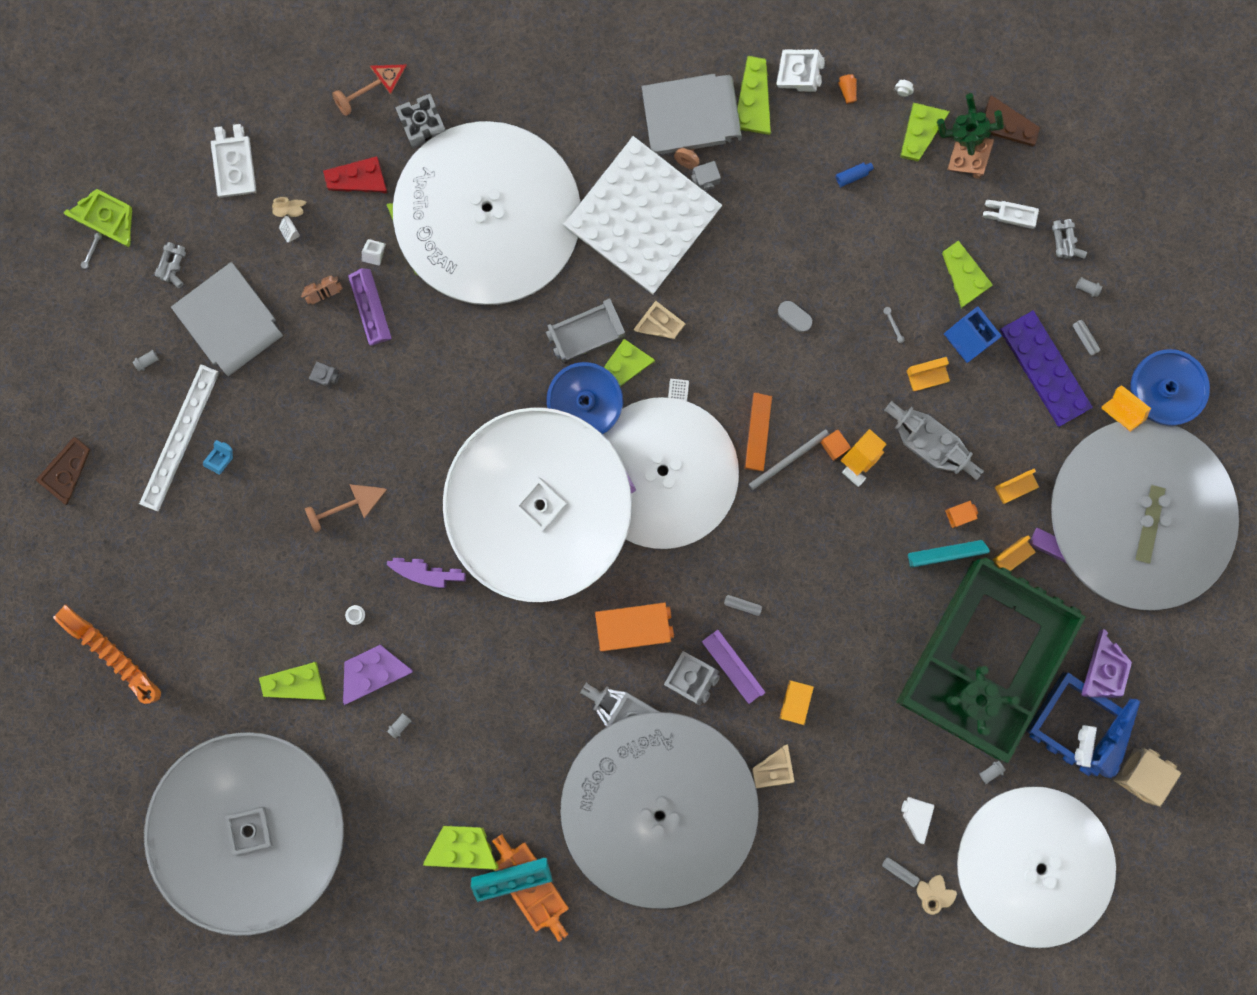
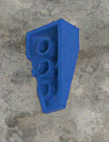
M1130 699L1093 750L1091 767L1104 777H1114L1120 770L1119 766L1123 761L1140 701L1137 699Z

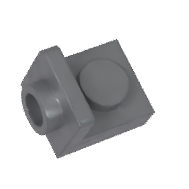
M316 361L309 379L331 388L338 381L339 371L334 367H329Z

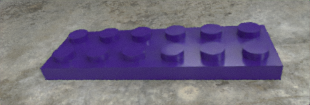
M1034 311L1000 329L1001 334L1058 427L1093 408Z

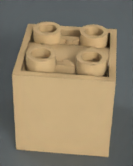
M1134 748L1114 781L1144 802L1161 807L1181 772L1176 770L1177 766L1172 762L1161 760L1159 758L1160 755L1154 750Z

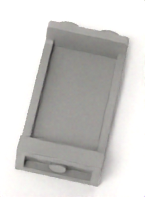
M611 299L603 301L602 305L553 326L551 324L547 325L549 331L546 332L549 341H554L556 348L553 350L557 359L561 358L563 363L625 337V331Z

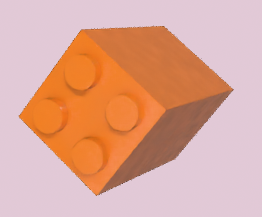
M666 603L595 612L601 652L670 643V638H674L673 626L668 625V619H671L670 606L666 607Z

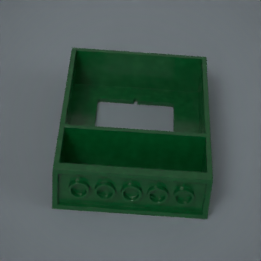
M984 558L972 561L896 703L998 761L1009 763L1086 616L1082 615V611L1073 606L1069 608L1063 604L1064 601L1055 596L1051 598L1046 595L1047 592L1040 587L1033 588L1028 585L1029 581L1021 577L1017 579L1011 575L1012 572L1003 567L999 569L994 566L995 563ZM983 595L993 598L1010 609L1015 606L1014 611L1040 625V630L1008 689L984 677V681L997 686L1001 696H1014L1020 699L1018 705L1001 704L998 715L985 720L986 727L990 729V734L987 736L978 733L977 720L969 717L963 711L961 704L952 705L947 703L948 697L960 696L963 689L969 683L976 681V672L952 659L951 654ZM980 694L976 697V703L979 706H983L986 698Z

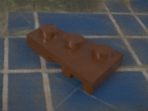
M991 95L985 111L986 117L989 119L990 124L996 123L994 112L997 110L1002 111L1004 128L991 131L990 135L1034 147L1040 127Z
M73 437L37 477L36 481L67 505L91 449L77 437Z

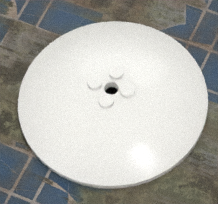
M650 398L623 408L616 424L603 436L617 452L625 471L636 488V491L631 494V519L626 540L643 547L671 549L686 546L705 537L725 518L737 492L739 481L738 459L728 433L707 411L680 399ZM660 466H666L669 472L667 475L661 476L658 474L657 469Z
M1022 787L994 797L973 816L963 833L958 851V877L968 906L979 921L990 931L1017 945L1045 948L1062 945L1078 938L1100 919L1109 904L1116 879L1115 855L1104 826L1086 805L1076 798L1055 789ZM1040 863H1044L1046 866V871L1043 874H1038L1036 871V867Z

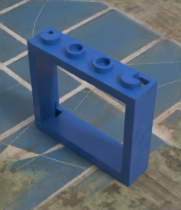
M1063 672L1026 731L1035 742L1040 743L1041 741L1046 744L1045 748L1053 754L1057 752L1063 756L1062 760L1066 763L1077 765L1074 753L1039 731V728L1067 685L1082 694L1084 683L1070 673ZM1087 697L1115 717H1118L1123 710L1106 697ZM1077 765L1080 767L1079 771L1087 776H1090V774L1098 776L1099 774L1091 766Z

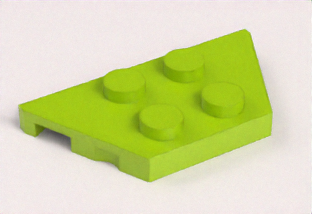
M96 189L87 198L77 202V206L71 210L67 209L64 211L63 214L129 248L132 207Z
M443 826L423 866L498 869V864L495 863L491 853V846L487 842L484 828Z

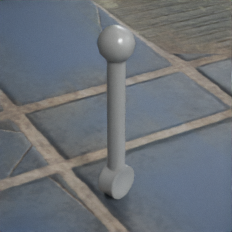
M101 233L94 235L95 240L86 260L81 263L83 269L89 268V260L98 241L102 239Z
M884 308L883 312L888 316L898 337L897 341L903 343L905 339L901 336L891 316V308Z

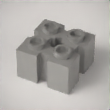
M431 94L416 99L418 103L411 106L410 102L395 107L412 148L425 144L426 138L431 136L433 138L446 131Z

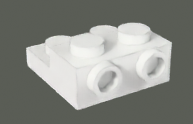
M783 50L777 80L778 88H797L798 91L816 92L817 86L821 85V75H819L820 69L824 68V57H822L819 50Z

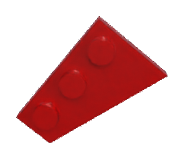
M377 156L323 171L328 190L387 193Z

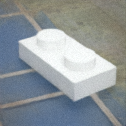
M1083 725L1082 729L1079 730L1078 740L1080 745L1075 753L1077 765L1091 766L1096 727Z

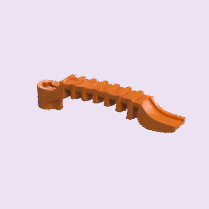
M67 604L53 617L71 636L76 639H82L81 644L83 646L88 644L91 647V652H97L99 654L98 658L104 659L107 662V666H112L115 669L114 672L122 676L121 679L123 681H128V686L141 703H155L160 699V689L149 680L147 674L142 672L137 665L131 662L130 658H127L122 651L115 647V644H112L106 636L104 637L98 629L96 630L91 623L80 617ZM147 691H151V698H147V696L149 695Z

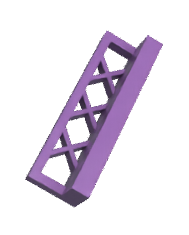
M716 630L702 641L703 645L748 704L766 693L719 630Z

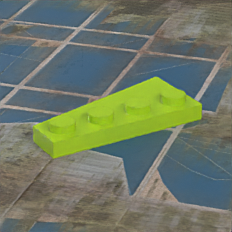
M748 56L737 108L740 128L745 131L770 135L766 59Z

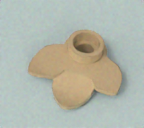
M286 197L276 198L272 204L273 214L278 217L285 215L290 217L301 216L304 213L301 207L306 204V201H289Z
M941 875L933 877L928 884L919 881L917 886V894L922 900V907L928 914H937L942 908L951 906L957 895L956 891L945 889V882ZM931 900L935 901L934 907H929L928 905Z

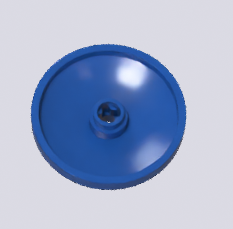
M1160 350L1147 356L1138 364L1131 378V393L1151 408L1147 419L1161 425L1176 426L1194 419L1202 412L1209 398L1210 385L1205 369L1193 356L1179 350Z
M580 362L565 367L554 377L547 392V408L574 415L592 425L603 435L616 424L621 415L623 393L619 382L609 370L594 363ZM585 397L589 398V404L584 403Z

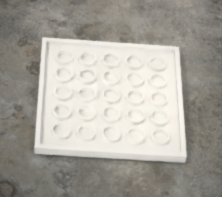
M633 136L570 215L564 226L653 295L720 210L722 204Z

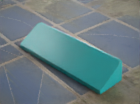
M983 540L912 552L908 554L910 567L913 568L985 555L990 551Z
M542 858L472 877L471 889L477 902L550 883L553 882L547 859Z

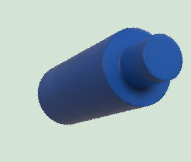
M861 163L836 174L839 186L843 187L868 176L869 171L874 170L872 163L866 165Z

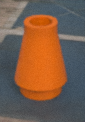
M854 74L840 77L838 84L846 104L856 102V78H854Z

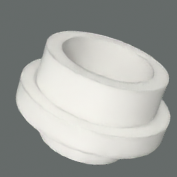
M900 80L896 84L895 90L900 96L906 97L913 93V84L907 80Z
M357 605L349 607L345 615L346 620L353 625L362 623L365 619L364 609Z

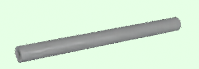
M825 429L749 483L750 488L754 490L829 436V432Z

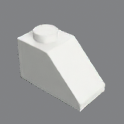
M908 797L907 801L904 800L902 805L903 817L916 841L924 844L934 805Z

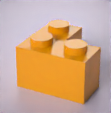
M869 429L840 461L857 476L862 471L866 473L881 458L884 453L882 450L886 443Z

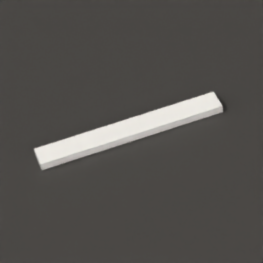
M200 365L139 504L159 512L220 372Z

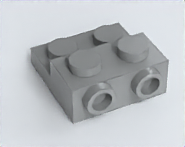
M683 651L664 685L701 705L702 702L706 703L709 699L710 693L708 691L710 687L718 683L719 671Z

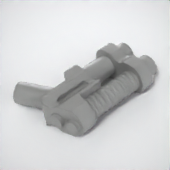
M1072 219L1064 220V224H1061V220L1054 221L1052 231L1056 240V256L1064 259L1077 256L1084 259L1087 251L1075 248L1077 238L1074 237L1073 229L1075 228V223L1072 222ZM1062 230L1066 231L1067 239H1062Z
M168 242L167 246L164 245V253L158 265L159 267L154 274L157 278L160 277V280L163 282H172L177 288H180L183 282L175 274L181 269L179 265L182 257L186 255V252H184L185 247L178 245L176 249L174 248L175 244ZM175 254L172 263H169V256Z

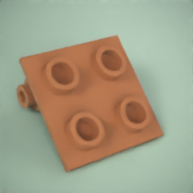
M985 138L982 140L983 143L975 146V154L972 156L967 153L966 147L956 142L947 170L973 173L974 178H980V176L984 175L994 139Z
M330 275L323 278L318 285L312 283L304 287L305 289H303L301 297H305L307 303H312L313 305L321 301L317 291L322 300L325 299L321 291L322 288L328 298L330 295L326 287L331 296L340 293V290L343 288L340 282L336 284L338 276L333 278Z

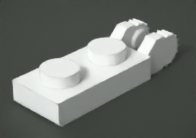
M987 200L985 206L989 208L999 209V213L985 211L983 213L984 218L1032 229L1036 226L1038 208L1005 201Z

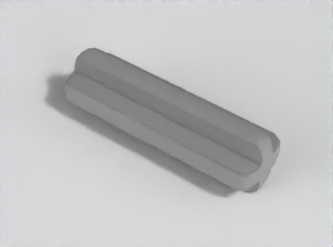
M1079 320L1074 323L1073 328L1089 354L1094 355L1098 353L1100 348L1084 321Z
M727 595L724 601L726 606L757 616L760 615L762 610L761 605Z
M890 858L884 860L882 866L912 887L918 884L919 878Z

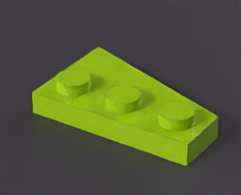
M913 103L900 157L918 162L938 131L937 120H945L950 111Z
M959 241L943 251L942 254L948 272L952 277L954 289L960 300V306L963 308L989 289L992 283Z
M624 339L604 368L609 370L615 376L620 386H622L647 366L654 363L655 360Z
M317 662L259 678L263 697L326 700Z

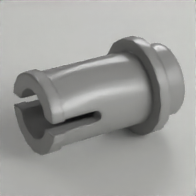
M1081 277L1076 285V289L1091 294V297H1098L1102 286L1099 285L1100 283L1095 284Z
M151 350L140 358L136 357L133 364L138 371H144L147 366L158 361L159 358Z
M402 713L392 726H388L387 732L395 739L398 736L400 737V733L411 723V719Z
M997 761L993 762L992 766L979 773V775L988 784L998 775H1003V772L1006 770Z

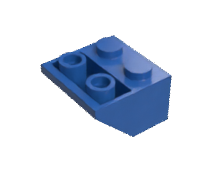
M976 307L944 333L945 337L966 363L970 362L1002 337L979 307Z

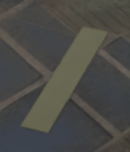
M1155 485L1150 487L1149 497L1152 500V504L1146 508L1145 516H1151L1154 523L1151 527L1142 526L1135 559L1137 561L1149 564L1151 562L1162 509L1158 500L1161 496L1165 495L1166 488Z

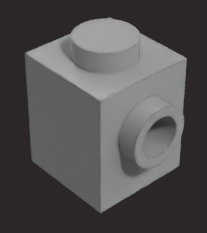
M715 161L693 168L691 180L702 190L708 191L713 189L715 185L720 184L721 177Z

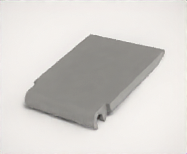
M715 74L642 86L650 148L656 154L672 153L680 148L691 150L726 144V141L731 142L733 137H738L739 141L742 139L732 76L715 77Z
M232 262L171 306L210 361L215 366L218 364L228 377L283 336L273 323L276 319Z

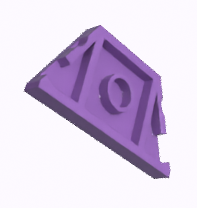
M1104 629L1098 633L1081 694L1084 697L1119 698L1124 694L1132 662L1122 653L1117 643L1113 644L1106 636L1108 632Z
M382 645L372 648L345 661L343 703L346 705L413 673V671Z

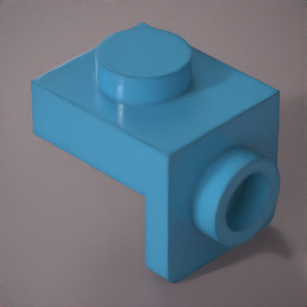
M216 440L214 442V449L203 461V466L220 475L233 458L232 448L227 443H221Z

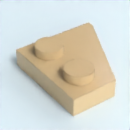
M655 301L634 330L639 333L675 339L686 324Z
M784 745L763 762L752 768L756 789L794 783L788 745Z

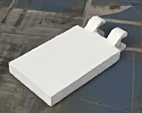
M241 124L233 125L234 137L226 138L225 129L215 127L216 141H211L218 197L256 193L250 138L248 136L244 137V128L241 127Z

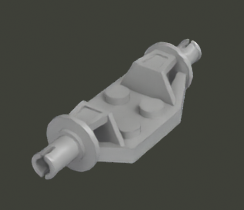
M893 401L888 404L884 411L898 420L895 428L898 429L904 445L932 467L953 471L955 474L959 473L960 470H964L975 480L984 472L983 469L970 461L973 453L967 450L960 438L930 415L915 411L913 407H910L908 411H904L894 404ZM902 423H904L912 431L911 434H909V432L905 429ZM949 459V460L953 461L954 463L958 464V466H955V465H953V464H951V463H949V462H946V461Z
M586 682L580 694L595 701L594 704L596 705L593 710L597 711L606 727L630 716L659 712L630 693L611 690L608 686H606L604 691H599ZM599 704L602 705L606 710H608L610 714H608L601 706H599Z

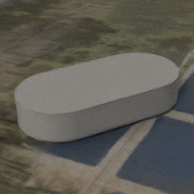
M785 301L780 304L778 315L783 321L798 332L803 333L810 329L812 325L810 315L791 301Z

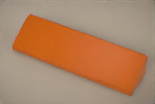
M760 393L753 394L745 469L764 471L772 396Z

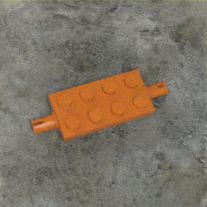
M503 834L492 840V843H494L502 855L501 859L495 862L498 864V869H494L495 871L537 860L526 842L515 849H511ZM552 882L510 893L535 932L545 926L549 927L558 942L568 935V932H566L559 921V916L567 911L569 907Z

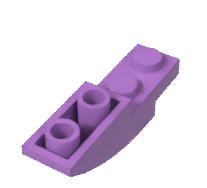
M393 558V561H387V565L395 572L427 586L446 588V581L466 582V574L461 573L462 569H450V572H442V568H431V571H428V564L424 563L423 559H412V562H404V558Z

